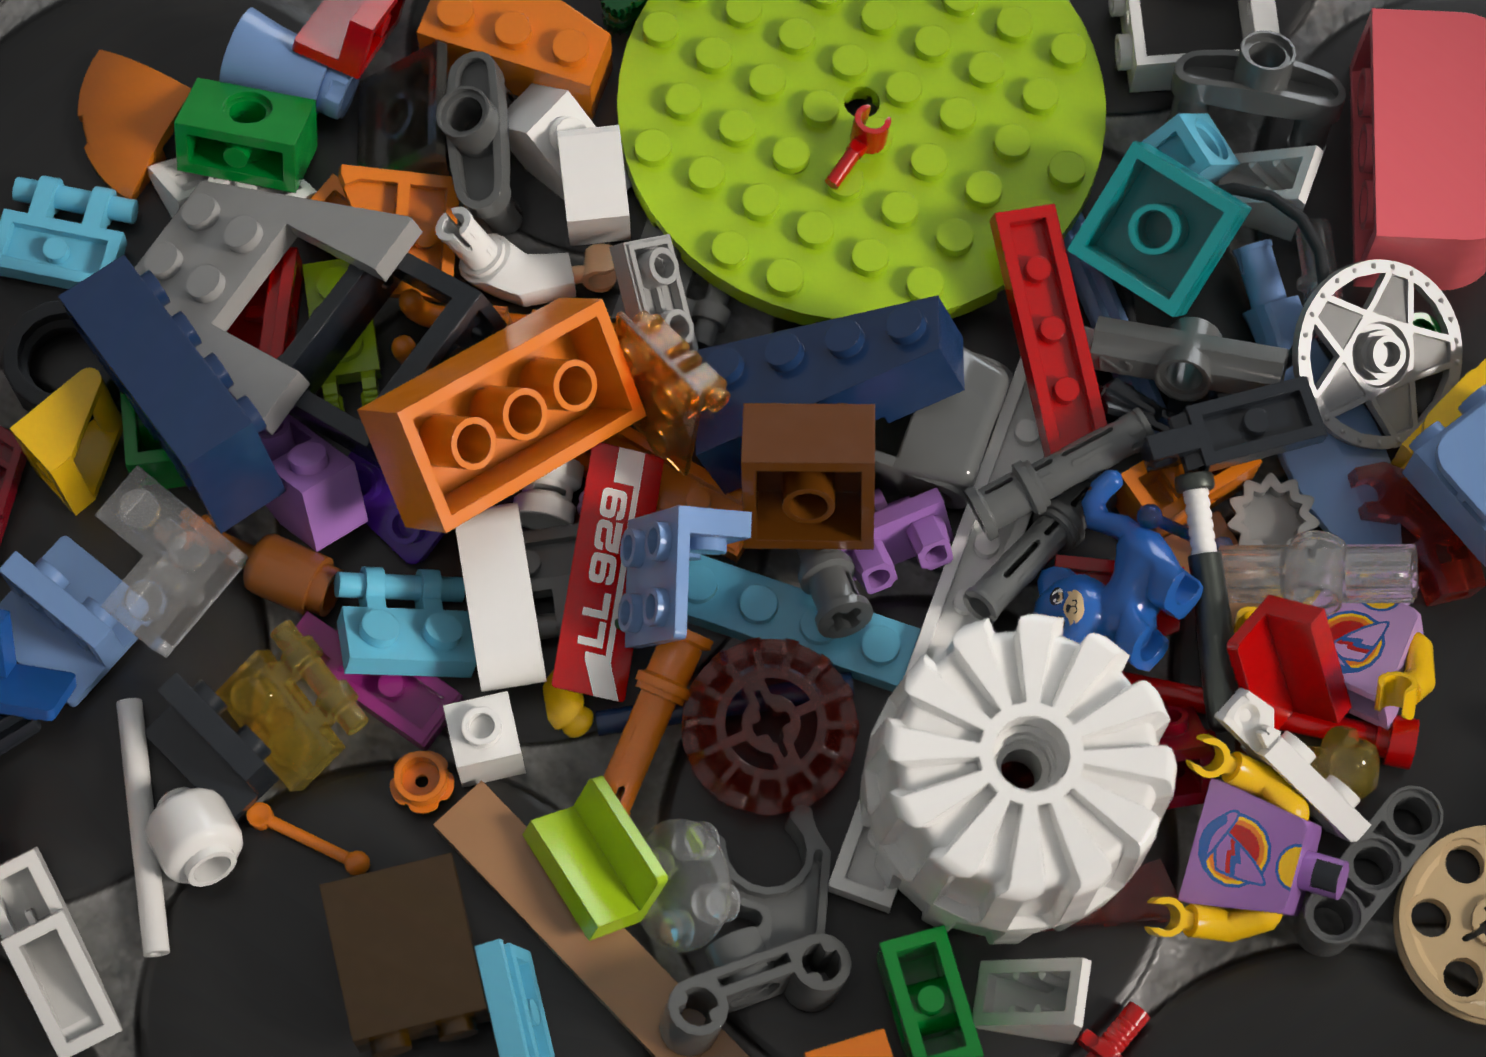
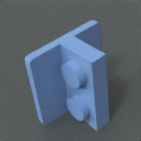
M68 536L60 537L34 565L15 551L0 567V574L11 588L8 595L0 602V609L10 611L16 661L18 664L74 673L76 675L77 687L66 702L70 707H76L158 617V611L155 606Z

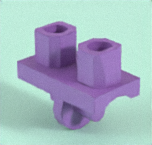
M936 487L911 498L908 495L888 504L879 488L875 489L874 550L839 549L852 558L855 566L853 580H857L867 593L874 594L891 587L894 581L898 579L894 565L916 556L922 569L930 571L952 562L953 554L950 542L954 541L944 500L938 488Z

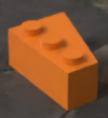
M430 0L416 32L423 67L449 74L453 63L462 55L473 51H482L489 54L503 71L504 84L513 95L520 96L532 83L568 90L591 119L594 118L613 69L611 34L562 0Z

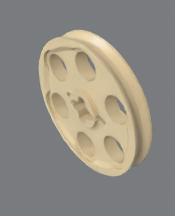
M1486 825L1461 829L1445 836L1429 847L1405 875L1396 896L1393 913V933L1400 960L1413 983L1431 1002L1442 1010L1464 1021L1479 1025H1486V935L1482 933L1467 942H1464L1462 938L1473 934L1486 920ZM1457 849L1466 850L1475 856L1480 866V875L1475 882L1468 884L1459 883L1448 874L1445 862L1450 851ZM1428 902L1435 904L1443 911L1446 918V928L1442 935L1428 937L1415 929L1411 918L1415 905ZM1454 961L1464 962L1475 970L1478 976V988L1474 995L1460 997L1453 994L1446 987L1443 973L1447 964Z

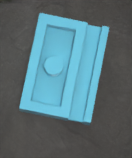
M500 938L474 946L499 1057H555L531 952L511 943L504 944Z

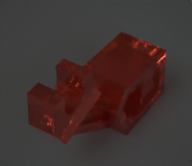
M1387 462L1355 467L1347 475L1351 488L1367 484L1372 486L1378 493V501L1365 502L1358 508L1360 519L1397 525L1400 522L1416 537L1407 549V553L1427 607L1471 598L1486 586L1481 562L1402 474L1403 468ZM1436 544L1448 546L1447 552L1451 554V562L1440 564L1435 550Z

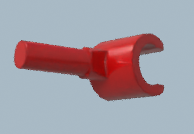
M868 104L857 109L850 133V143L846 148V152L825 179L826 184L833 189H838L864 154L879 153L885 147L891 126V118L888 117L880 128L875 129L865 126L871 106Z

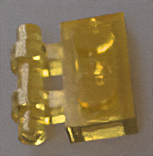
M287 620L279 624L270 634V637L283 652L280 657L281 661L279 662L270 650H256L215 693L228 706L227 711L238 725L242 727L246 724L269 747L272 753L265 760L289 791L292 792L304 790L346 748L331 729L336 722L350 736L360 731L368 723L369 718L357 705L358 694L345 679L338 680L321 659L324 652L311 635L303 636L291 620ZM302 677L318 697L315 701V706L312 705L296 684Z

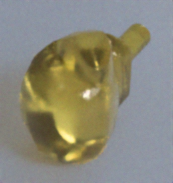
M1335 726L1327 732L1320 747L1308 746L1316 756L1310 765L1325 780L1329 775L1335 776L1346 784L1359 799L1367 797L1377 788L1380 774L1378 750L1376 745L1360 738L1357 729L1347 726Z

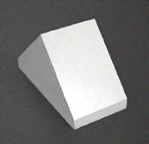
M619 125L557 131L570 246L631 240L630 214Z
M1317 145L1236 153L1234 155L1240 162V165L1214 184L1217 186L1234 182L1272 190L1303 212L1324 151ZM1232 195L1252 207L1242 225L1288 241L1292 240L1297 227L1296 222L1268 202Z
M1083 957L980 961L972 1015L975 1027L983 1030L1073 1045L1083 1026L1091 961Z

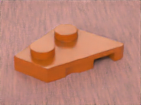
M341 164L338 179L349 206L412 218L423 232L408 253L453 277L455 253L446 243L438 238L435 230L437 221L445 212L456 225L458 219L451 210L454 207H459V199L454 189L452 176ZM401 281L390 297L399 298L404 290L417 289ZM419 291L424 300L430 302H439L438 300Z

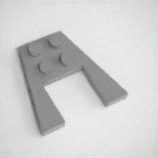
M201 180L136 265L135 270L139 275L148 270L154 274L170 299V303L164 306L171 316L179 311L184 313L202 341V344L196 347L203 358L212 352L218 357L234 382V386L228 390L236 399L246 395L266 423L267 428L265 430L273 435L310 383L299 371L229 334L227 330L297 237L386 282L423 231L412 218L404 215Z

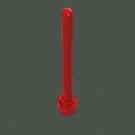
M1122 671L1131 685L1139 681L1149 682L1159 693L1164 706H1177L1181 708L1193 706L1196 713L1206 715L1202 687ZM1293 712L1279 730L1371 749V756L1383 758V765L1410 770L1416 750L1420 720L1416 718L1408 720L1402 718L1401 715H1396L1392 726L1387 730L1370 722L1343 717L1337 724Z

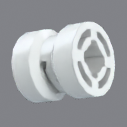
M572 459L524 487L522 492L514 497L513 503L518 502L521 525L525 528L536 530L574 524L576 507L572 503L573 493L582 486L585 471L584 465Z

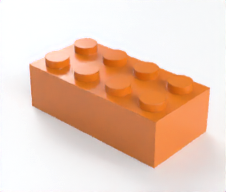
M558 298L357 409L404 526L406 528L441 533L451 531L647 416L603 299Z

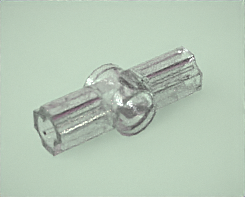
M1314 530L1295 535L1290 540L1289 545H1219L1217 552H1222L1229 603H1262L1270 594L1325 608L1326 616L1337 613L1342 607V603H1414L1415 598H1417L1419 579L1418 555L1415 544L1346 545L1345 541L1337 535Z

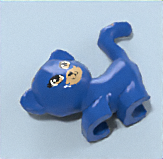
M1107 469L1092 481L1081 505L1088 529L1109 535L1118 540L1114 570L1108 584L1105 585L1086 574L1076 575L1070 568L1053 566L1041 571L1037 581L1040 596L1035 603L1033 614L1064 618L1063 637L1079 644L1090 633L1102 635L1130 655L1127 661L1136 669L1149 672L1164 657L1169 647V640L1157 629V615L1162 610L1176 619H1183L1201 598L1203 586L1199 580L1180 566L1172 549L1160 533L1142 527L1128 515L1108 512L1105 504L1122 488L1124 481L1122 475L1117 470Z

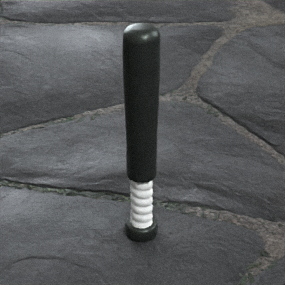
M1210 471L1191 472L1176 476L1174 484L1176 492L1183 494L1184 503L1186 504L1185 512L1187 515V525L1189 526L1188 534L1190 536V546L1192 547L1191 555L1187 557L1189 572L1203 586L1202 596L1194 607L1204 703L1209 728L1216 733H1228L1229 731L1214 718V715L1217 711H1220L1239 687L1227 651V643L1234 635L1227 594L1222 552H1217V545L1214 540L1215 532L1213 531L1214 524L1211 519V502L1208 497L1209 490H1212L1215 486L1213 473Z

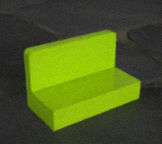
M602 775L588 780L572 807L531 820L522 834L589 941L642 922L668 882V876Z

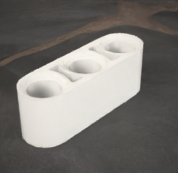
M518 502L492 506L455 528L482 692L547 682Z

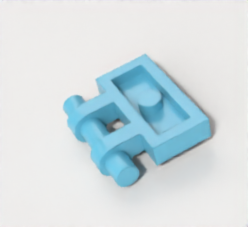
M45 175L41 176L39 180L17 177L13 185L12 198L14 201L28 203L30 207L28 213L5 208L0 219V276L65 289L72 288L124 255L128 243L124 232L107 229V226L111 224L112 220L134 224L138 215V200L119 197L115 189L95 186L92 191L64 186L62 179ZM59 210L84 214L82 224L53 217Z
M363 566L359 573H336L334 579L335 596L338 598H358L359 607L342 606L337 620L344 674L471 678L477 663L468 611L443 610L442 602H463L465 597L463 577L441 576V572L435 569H418L416 575L385 574L383 567ZM385 599L413 600L416 609L387 608Z

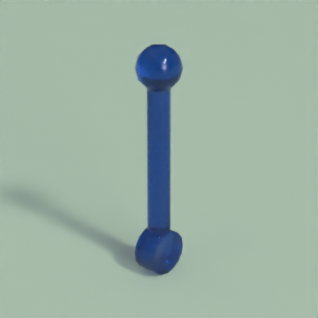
M1146 504L1141 506L1137 512L1138 523L1143 528L1154 529L1158 527L1190 542L1189 527L1163 516L1161 509L1157 505ZM1228 537L1214 539L1217 545V552H1222L1223 562L1230 560L1236 553L1232 540Z

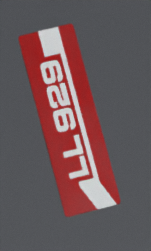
M602 442L591 448L552 677V686L555 688L617 702L625 700L633 648H625V632L618 630L614 624L618 618L620 600L626 593L627 567H624L621 562L620 546L622 536L625 530L628 529V520L656 512L664 465L662 457Z

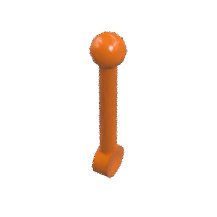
M257 802L247 810V820L255 830L262 831L271 828L343 863L346 871L351 875L365 874L369 870L370 858L365 852L359 850L348 852L274 816L272 809L266 803Z

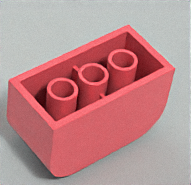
M1372 8L1350 64L1353 263L1367 260L1397 261L1422 272L1440 290L1458 289L1475 282L1486 273V18L1465 12ZM1380 273L1353 279V287H1373Z

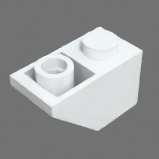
M532 83L507 108L510 150L529 173L564 200L557 131L596 126L568 90ZM624 165L626 188L628 190L632 185Z

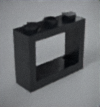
M410 253L405 255L386 282L350 264L347 271L324 301L312 312L310 319L291 344L277 358V360L299 371L310 383L288 414L380 469L381 467L361 419L359 421L315 394L401 281L447 306L377 398L507 326V323L482 292Z

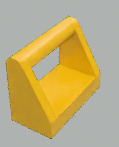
M89 367L80 370L10 427V430L36 474L67 508L77 516L95 501L123 432L122 416L100 372L95 368Z

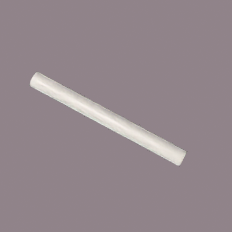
M126 698L117 701L116 707L143 956L159 957L169 954L170 947L161 865L148 843L145 830L149 816L154 810L145 735L143 703L140 698Z

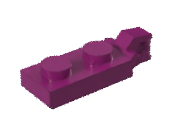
M308 611L292 630V633L296 636L295 642L316 656L310 664V669L320 676L321 681L422 751L429 749L447 725L443 705L464 701L463 695L438 677L344 674L338 629L337 631Z

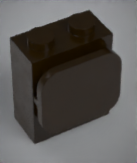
M451 853L319 885L353 1043L360 1053L371 1051L372 1057H391L411 1050V1040L438 1034L439 1041L441 1042L455 1041L478 1033L477 1024L491 1021L474 947V939L467 917L456 865Z

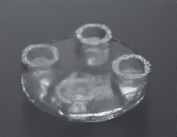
M680 818L666 820L653 827L644 837V840L666 872L668 882L640 923L650 938L661 947L674 952H691L707 945L718 934L723 923L732 922L737 917L741 903L740 895L731 884L728 863L720 846L719 834L716 828L711 823L705 821H692Z

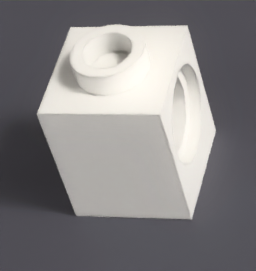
M508 691L443 705L455 764L463 788L477 785L481 780L486 783L526 773Z

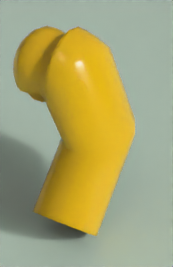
M552 671L546 678L547 682L543 685L547 720L556 730L562 729L568 737H581L593 724V711L584 706L583 694L553 687Z

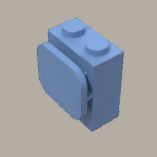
M1485 384L1473 392L1458 407L1462 415L1445 428L1440 421H1437L1411 442L1409 447L1414 453L1402 474L1486 567Z

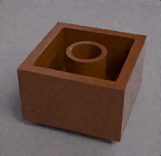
M743 403L741 451L743 511L752 512L751 538L744 540V549L874 550L875 404Z

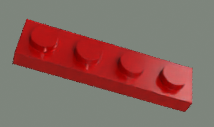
M1055 203L994 213L989 220L1044 458L1107 425Z

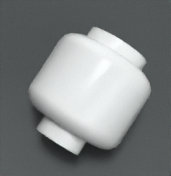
M180 787L169 791L159 800L157 807L150 814L145 827L148 843L164 873L177 883L203 887L219 882L234 869L243 847L240 827L225 800L212 789Z

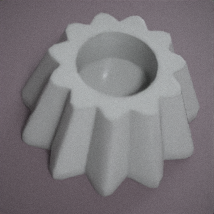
M1272 473L1267 474L1261 484L1245 480L1243 496L1233 497L1229 500V505L1235 516L1228 522V529L1240 537L1238 543L1239 550L1254 549L1257 558L1262 563L1268 561L1271 557L1289 562L1292 559L1294 549L1310 548L1311 541L1308 532L1317 528L1320 522L1309 512L1314 503V497L1299 494L1296 479H1291L1281 484Z

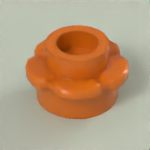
M428 750L410 752L402 756L394 765V778L390 781V791L395 801L400 805H408L414 813L426 814L435 811L439 806L438 803L448 800L454 790L455 780L453 774L447 770V760L439 753ZM422 776L426 777L428 784L425 787H418L416 780Z

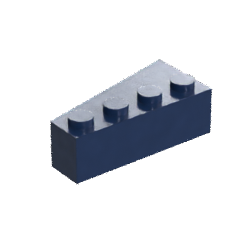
M122 255L58 296L82 339L121 394L125 393L129 403L153 439H158L189 490H196L207 510L209 518L221 534L286 492L258 434L267 428L262 416L246 395L235 400L228 389L234 386V382L229 373L213 352L204 358L201 356L196 347L202 344V341L182 311L177 312L173 316L168 313L164 306L170 303V299L150 270L139 275L125 255Z
M937 295L699 349L696 456L726 495L742 488L743 403L875 404V421L883 417L887 423H891L965 390L963 337Z

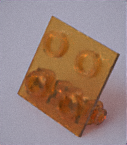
M623 311L617 313L614 330L647 415L633 423V425L646 437L649 446L658 457L667 459L683 476H686L690 471L701 411L708 408L711 412L715 413L728 403L730 393L726 390L727 381L706 362L701 364L702 356L697 351H689V343L681 338L659 314L650 315L647 311H641L631 320Z

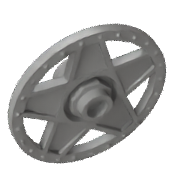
M1367 260L1352 263L1330 274L1316 287L1307 299L1299 315L1293 337V373L1295 378L1307 376L1327 433L1348 445L1358 448H1397L1424 422L1428 413L1459 382L1462 368V341L1459 325L1454 311L1443 292L1419 270L1407 264L1391 260ZM1380 273L1362 308L1331 296L1339 288L1357 277ZM1414 288L1430 304L1442 333L1413 326ZM1313 329L1334 356L1316 385L1314 384L1310 362ZM1443 371L1432 402L1418 418L1415 381ZM1366 403L1385 435L1378 436L1360 433L1341 423L1335 417Z

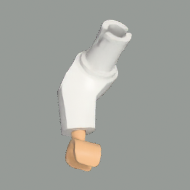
M454 207L451 209L453 215L462 224L460 227L456 225L446 212L437 221L436 235L460 258L459 270L461 276L478 289L510 303L523 307L553 302L558 298L576 297L575 284L583 283L587 289L603 293L609 291L616 283L617 276L609 248L612 245L601 243L589 246L585 250L584 265L571 266L569 253L526 254L505 237L496 233L487 234L475 221L467 208Z

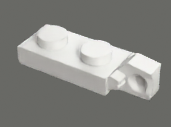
M1239 688L1235 691L1236 693L1224 704L1219 712L1217 711L1214 718L1242 744L1240 747L1250 757L1271 766L1306 799L1309 804V815L1323 829L1351 843L1353 841L1357 842L1371 826L1355 809L1360 802L1359 797L1335 776L1329 775L1325 780L1310 765L1316 758L1311 749L1292 733L1285 731L1281 735V731L1274 728L1273 707L1248 690Z

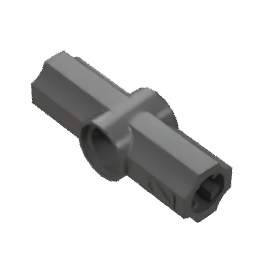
M1098 316L1090 353L1094 370L1155 380L1160 391L1168 397L1179 401H1195L1203 398L1209 390L1235 394L1284 381L1289 350L1223 338L1215 325L1198 317L1177 319L1169 328Z

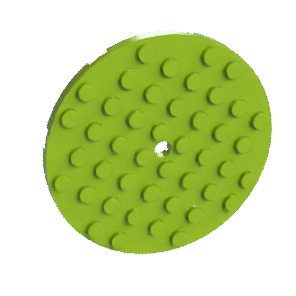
M648 0L637 18L627 42L619 73L617 115L624 165L635 196L654 227L658 226L664 235L670 234L672 244L681 252V259L714 287L741 303L766 314L801 325L814 324L937 295L951 318L962 316L994 301L997 298V293L1004 290L1005 286L989 220L994 213L1055 203L1064 240L1067 233L1073 228L1090 196L1101 160L1106 131V99L1102 72L1095 48L1086 28L1069 0ZM870 96L872 97V103L877 107L878 111L868 118L865 126L875 129L880 128L884 125L885 120L890 117L891 126L884 149L879 153L864 154L838 189H833L826 184L825 179L846 152V148L850 143V133L854 116L846 110L844 104L855 99H867Z

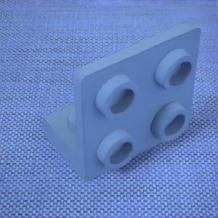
M678 505L628 520V529L625 530L622 536L620 546L621 562L624 567H627L626 593L622 596L618 608V624L621 631L625 632V648L639 649L686 638L689 561L701 560V554H726L727 544L750 539L752 512Z

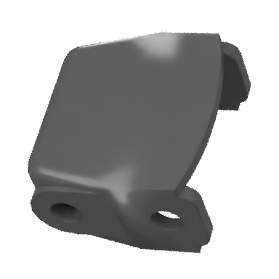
M963 347L964 391L891 423H887L883 417L876 420L875 489L879 488L882 493L898 497L909 495L911 498L937 487L946 508H965L968 502L963 490L970 486L974 487L1013 378L1012 372L1000 362L971 352Z

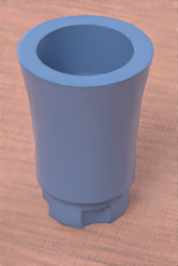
M249 8L239 20L229 40L220 69L219 82L316 100V115L320 112L337 120L339 118L342 119L352 103L360 78L355 79L294 52L292 46L297 33L281 26L255 8Z

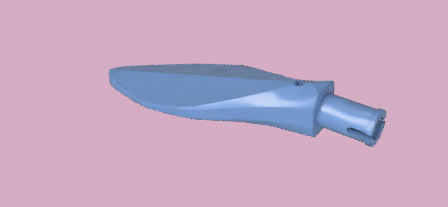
M1272 240L1258 241L1233 250V256L1236 257L1251 306V310L1244 312L1242 316L1255 342L1289 350L1293 345L1296 324L1303 307L1298 295L1287 298L1272 249ZM1316 338L1311 341L1310 362L1315 385L1331 362ZM1293 366L1286 369L1284 381L1295 378ZM1364 404L1335 417L1341 423L1360 433L1381 436L1370 412ZM1327 433L1328 436L1323 443L1277 454L1288 479L1297 480L1299 494L1314 497V503L1309 512L1319 520L1321 529L1369 582L1375 586L1387 568H1395L1402 571L1399 498L1396 479L1386 449L1358 448L1348 445Z

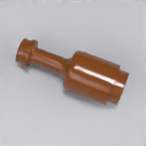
M194 512L187 516L179 530L177 546L186 550L189 556L198 558L203 552H206L243 568V583L248 591L304 616L308 611L311 614L314 613L325 617L331 612L339 599L334 593V579L337 572H344V570L335 567L331 557L272 533L263 536L256 545H253L225 532L221 534L218 529H215L214 523L207 514L201 516Z

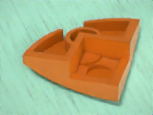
M99 49L85 74L78 101V117L83 122V130L87 141L84 149L94 170L108 188L115 189L119 197L136 200L150 182L148 166L166 160L163 147L175 132L174 121L191 88L142 63Z

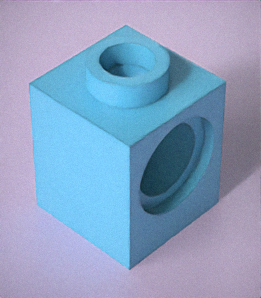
M1178 113L1142 141L1147 142L1213 184L1240 165V162L1208 113Z

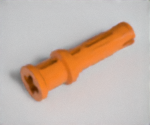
M687 629V635L684 640L656 645L647 668L638 670L635 677L638 681L635 686L641 690L603 775L629 816L677 704L683 707L684 702L689 701L692 692L688 689V685L702 652L710 651L714 641Z

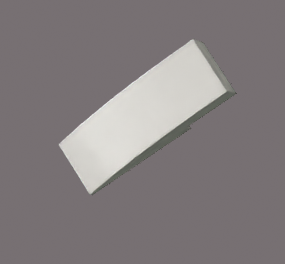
M36 846L0 864V935L2 937L0 942L57 1056L71 1057L123 1030L108 994L38 847Z

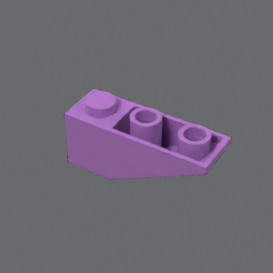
M290 414L285 417L273 435L269 434L265 429L258 433L286 489V492L266 504V507L283 527L318 552L368 522L354 461Z

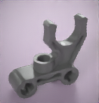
M797 805L790 811L784 826L785 831L797 845L801 858L800 872L794 879L784 885L764 887L751 884L738 875L729 862L726 840L722 836L710 835L703 841L698 854V860L708 873L715 901L729 913L752 921L757 927H746L736 930L708 945L704 952L712 970L683 980L670 993L661 1015L659 1029L661 1038L666 1046L676 1054L691 1057L708 1051L717 1040L728 1013L784 994L789 1003L799 1010L807 1012L822 1011L832 1005L846 982L852 964L849 951L843 942L832 935L825 934L831 850L820 835L813 818V811L807 805ZM809 965L813 972L807 974L803 966ZM825 972L829 980L823 981L819 973ZM688 1008L697 1010L706 1018L704 1024L697 1026L688 1023L681 1016L683 1010Z

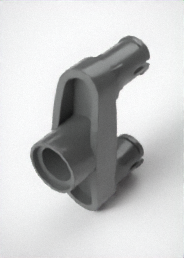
M1256 31L1243 39L1240 50H1197L1184 54L1177 60L1170 84L1174 98L1166 122L1178 113H1208L1210 105L1252 114L1292 119L1294 124L1286 147H1303L1306 143H1311V146L1317 145L1325 153L1326 141L1331 125L1340 118L1346 98V91L1341 81L1334 75L1311 65L1295 61V46L1288 38L1273 31Z
M473 51L462 55L451 66L448 75L447 93L442 97L437 106L436 119L438 126L447 137L450 168L457 198L473 216L484 219L493 233L507 236L518 230L522 224V216L519 213L522 212V209L517 200L511 196L512 191L510 188V137L507 108L515 101V97L505 86L503 71L494 59L482 51ZM481 118L474 128L464 131L469 123Z

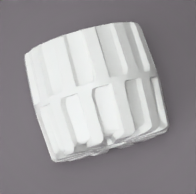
M1029 614L1021 617L1015 632L995 633L989 618H985L963 626L953 636V640L947 649L934 658L930 659L923 654L888 698L872 729L861 778L860 819L861 824L871 830L877 849L874 866L890 890L898 888L922 911V920L934 927L945 925L946 932L954 928L986 937L989 944H1018L1030 935L1042 930L1053 928L1056 931H1063L1098 910L1127 884L1141 866L1155 840L1160 821L1173 797L1177 765L1172 749L1165 745H1159V741L1170 722L1159 693L1147 681H1139L1133 685L1130 684L1122 673L1130 655L1108 638L1090 633L1079 644L1063 637L1064 618L1041 614ZM1013 761L1023 763L1033 774L1034 786L1029 789L1014 787L1002 776L1001 765Z

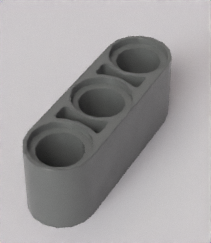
M1409 785L1399 788L1392 793L1369 821L1371 824L1370 828L1357 842L1353 841L1340 858L1349 862L1347 883L1340 899L1335 900L1314 893L1309 896L1303 904L1299 915L1294 919L1295 936L1305 951L1318 957H1331L1338 955L1347 948L1436 837L1443 824L1444 811L1440 801L1431 791L1421 786ZM1400 809L1415 814L1421 823L1422 834L1409 835L1401 831L1395 824L1393 811ZM1363 858L1375 862L1382 871L1383 883L1371 885L1361 881L1355 873L1354 860ZM1329 908L1337 912L1342 918L1344 933L1328 935L1321 931L1315 923L1314 910Z

